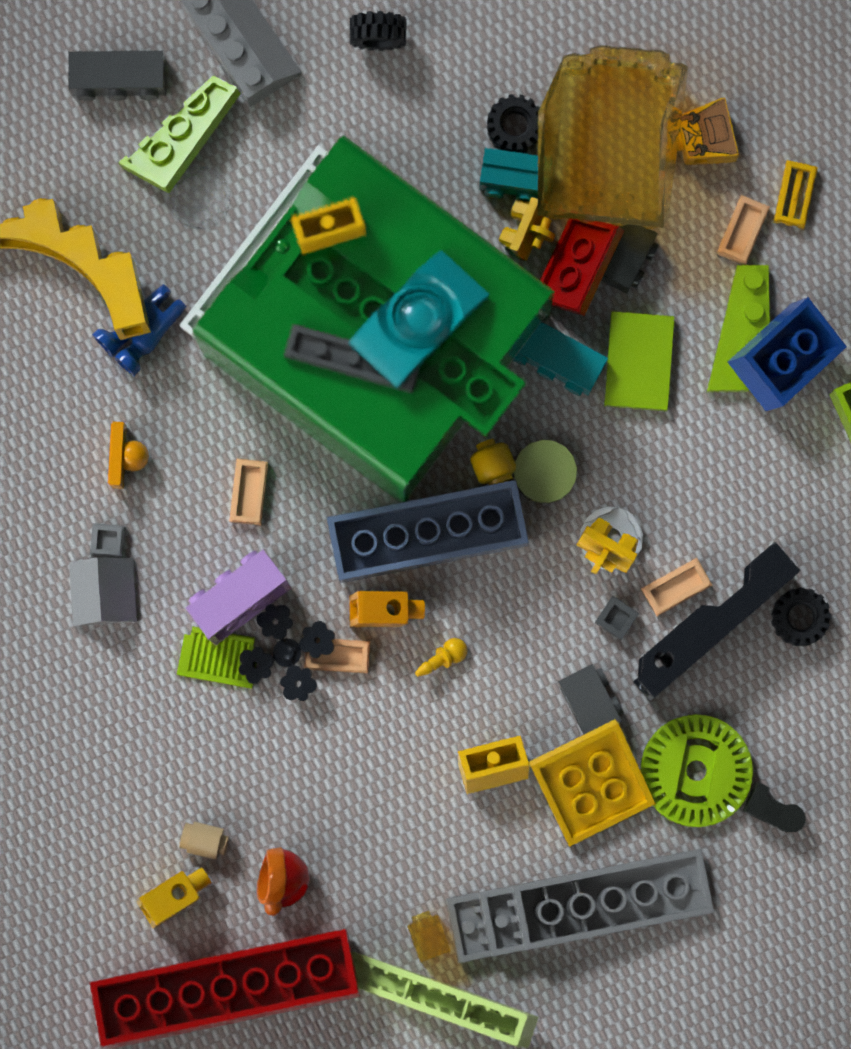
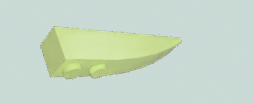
M352 951L359 989L514 1046L529 1048L539 1018L538 1016Z

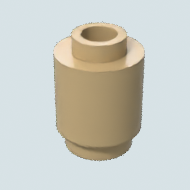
M194 821L193 824L185 823L179 847L187 849L186 853L217 860L219 854L225 855L229 836L224 835V828Z

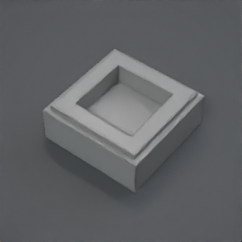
M93 523L90 555L123 558L125 526Z

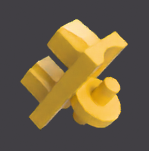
M531 197L530 201L515 200L511 209V216L521 221L517 230L505 227L501 232L499 242L510 249L519 259L527 261L532 248L540 250L543 241H554L555 234L548 230L552 222L551 219L546 218L548 208L541 204L540 199Z
M598 518L590 527L587 526L576 545L587 551L584 558L595 563L591 570L592 573L597 574L600 567L611 573L614 568L627 573L638 555L635 553L638 539L623 533L619 542H615L607 537L612 526L601 518Z

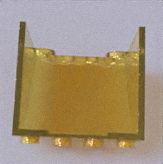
M605 45L590 48V53L588 54L572 53L563 56L538 111V215L547 216L554 220L569 218L579 219L585 223L599 221L609 222L615 226L629 224L639 225L646 229L664 228L670 209L688 66L681 62H670V55L662 50H643L640 48Z

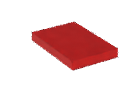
M571 213L540 281L555 291L551 307L585 316L624 233L622 228Z

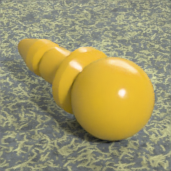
M459 638L447 640L443 648L439 647L436 649L435 656L428 659V662L425 661L420 665L415 675L417 677L428 675L441 666L449 668L452 666V663L463 661L468 653L466 643Z

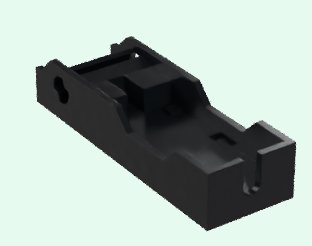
M774 542L744 568L743 586L721 606L701 605L639 659L638 678L633 683L649 701L654 699L801 570L781 547ZM655 655L659 658L664 655L668 659V667L661 666L658 668L654 663Z

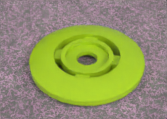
M686 715L667 722L652 735L641 758L640 771L656 803L653 807L668 820L683 826L706 827L724 821L741 807L752 784L753 764L746 743L730 725L707 715ZM689 739H702L714 744L717 749L712 751L702 745L688 746L686 742ZM693 761H700L706 767V775L699 781H694L687 775V766ZM681 791L686 795L694 797L705 796L707 801L702 803L687 802L676 796V792Z

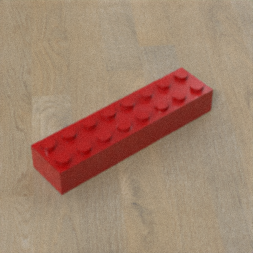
M346 929L90 982L100 1046L104 1049L118 1048L361 997L349 934Z

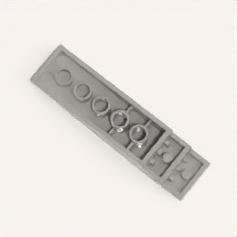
M701 849L445 899L457 963L527 951L714 913Z

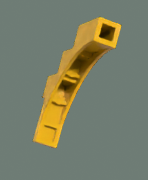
M36 199L31 204L23 206L25 218H8L0 224V249H22L44 254L67 264L84 276L105 300L114 330L120 340L151 333L136 263L130 252H113L107 258L102 259L98 237L92 225H76L64 232L60 210L54 199Z

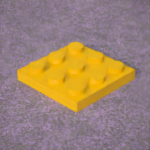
M616 719L529 761V765L569 847L656 804Z

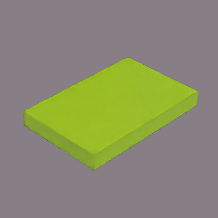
M611 311L604 407L667 412L675 316Z

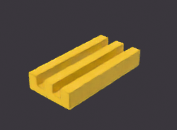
M786 161L773 223H783L785 226L790 227L797 226L799 229L805 228L817 166ZM796 169L797 172L787 217L782 216L791 170ZM805 171L809 172L800 218L796 219L794 214L803 172Z

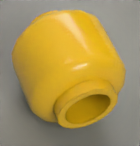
M494 438L476 445L478 451L471 455L470 461L479 483L493 485L513 479L511 474L516 471V464L506 443H495Z

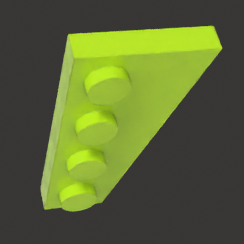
M769 265L736 266L706 392H750L727 362L770 323Z

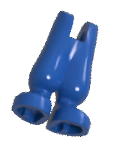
M164 284L144 299L151 333L123 340L119 339L115 330L109 332L104 329H97L92 334L99 345L111 357H114L118 364L133 377L140 371V357L150 354L155 349L167 330L187 307L178 299L162 312L158 307L171 293V290ZM132 339V344L118 353L124 343Z

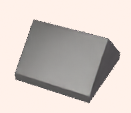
M96 557L69 563L73 626L137 622L133 558Z

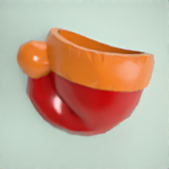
M279 847L266 851L257 882V898L259 902L264 905L267 915L275 916L282 908L292 906L302 899L310 886V872L304 860L294 852Z

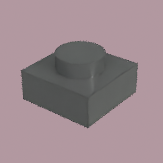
M612 596L595 621V624L621 641L639 613Z

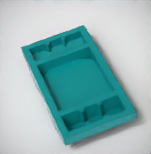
M440 250L421 266L388 302L376 310L349 341V345L398 389L489 297V294Z

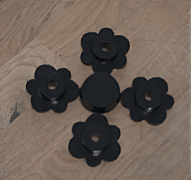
M269 604L266 606L265 612H261L257 616L256 621L262 627L263 636H273V638L280 641L277 642L273 649V656L269 653H264L261 647H255L252 651L244 650L239 657L242 663L238 669L239 673L246 675L249 683L257 684L262 678L266 679L271 676L270 668L275 660L280 666L289 667L286 672L287 676L282 677L280 680L281 686L285 687L283 690L284 697L290 701L295 699L306 701L309 696L308 693H313L317 689V682L311 678L312 671L310 669H301L295 664L301 658V650L310 652V656L313 658H319L321 654L330 655L334 651L332 640L335 638V633L332 630H328L324 622L316 621L312 627H305L302 634L304 637L300 640L299 644L293 639H284L287 635V629L293 626V620L289 618L290 609L286 605L276 607L273 604ZM278 619V623L275 625L274 621ZM317 638H320L319 643H316ZM300 681L301 685L297 687V682Z

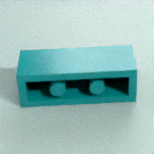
M541 322L514 357L513 361L522 366H525L526 363L538 368L536 373L547 380L553 381L556 378L566 383L564 388L577 396H581L582 393L589 396L608 358Z

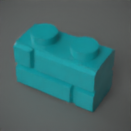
M485 148L479 190L485 191L484 195L492 198H503L504 194L516 195V200L530 201L531 197L541 199L548 157Z

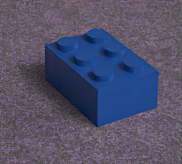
M807 297L787 306L727 363L764 410L769 411L783 407L847 346L810 298Z

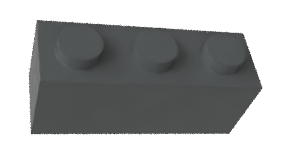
M163 50L69 51L68 89L72 96H77V99L82 101L95 100L96 96H108L110 100H125L127 96H139L143 100H156L158 95H166L165 54Z

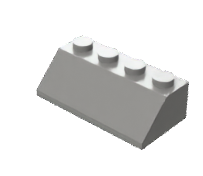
M179 0L182 9L235 87L238 88L249 107H252L302 74L253 0Z

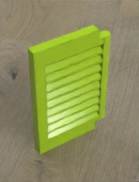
M192 626L191 635L184 634L177 675L252 689L253 684L249 683L246 675H241L238 669L242 664L239 659L240 654L244 650L252 651L255 648V637L232 633L215 646L200 627Z

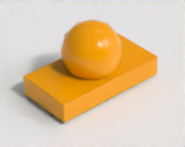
M115 421L111 423L108 484L113 489H124L125 470L134 472L144 468L148 463L149 452L140 441L132 440L126 442L127 425L124 422Z

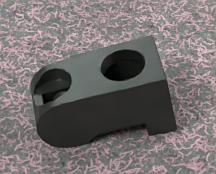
M756 782L742 812L784 832L792 833L802 829L806 821L803 809L798 805H785L768 797L767 794L770 787Z

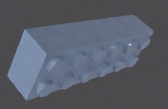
M516 480L327 517L340 583L527 547L529 544Z

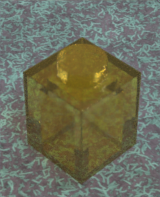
M428 910L411 916L413 923L408 924L407 927L420 963L451 952L438 913L431 916Z

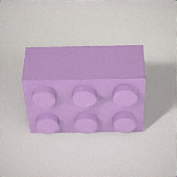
M256 550L250 552L240 561L242 566L234 572L230 570L225 571L215 579L216 585L207 592L204 589L200 590L188 600L190 605L185 609L215 646L262 612L267 605L272 604L292 589L264 550L259 553Z

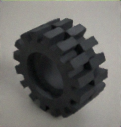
M369 11L367 14L361 12L358 15H352L350 17V45L362 50L367 48L369 51L378 49V51H384V49L394 50V48L400 49L406 45V17L401 14L394 15L393 12L383 13V11H378V13Z
M510 94L508 98L504 99L502 97L497 104H493L487 118L488 137L492 139V144L496 148L499 147L503 151L525 154L528 149L536 147V143L542 137L544 117L541 115V108L539 105L536 106L534 104L535 101L533 99L527 100L525 95L521 94L519 97H514V94ZM510 114H520L526 119L528 127L523 134L512 136L504 130L503 121Z
M802 587L787 591L775 602L771 612V624L776 630V635L780 636L785 643L792 644V646H807L817 642L830 627L831 613H829L828 608L830 606L828 602L826 603L823 600L824 597L821 594L815 593L813 589ZM805 605L812 611L813 622L807 629L801 630L791 625L789 612L794 606Z

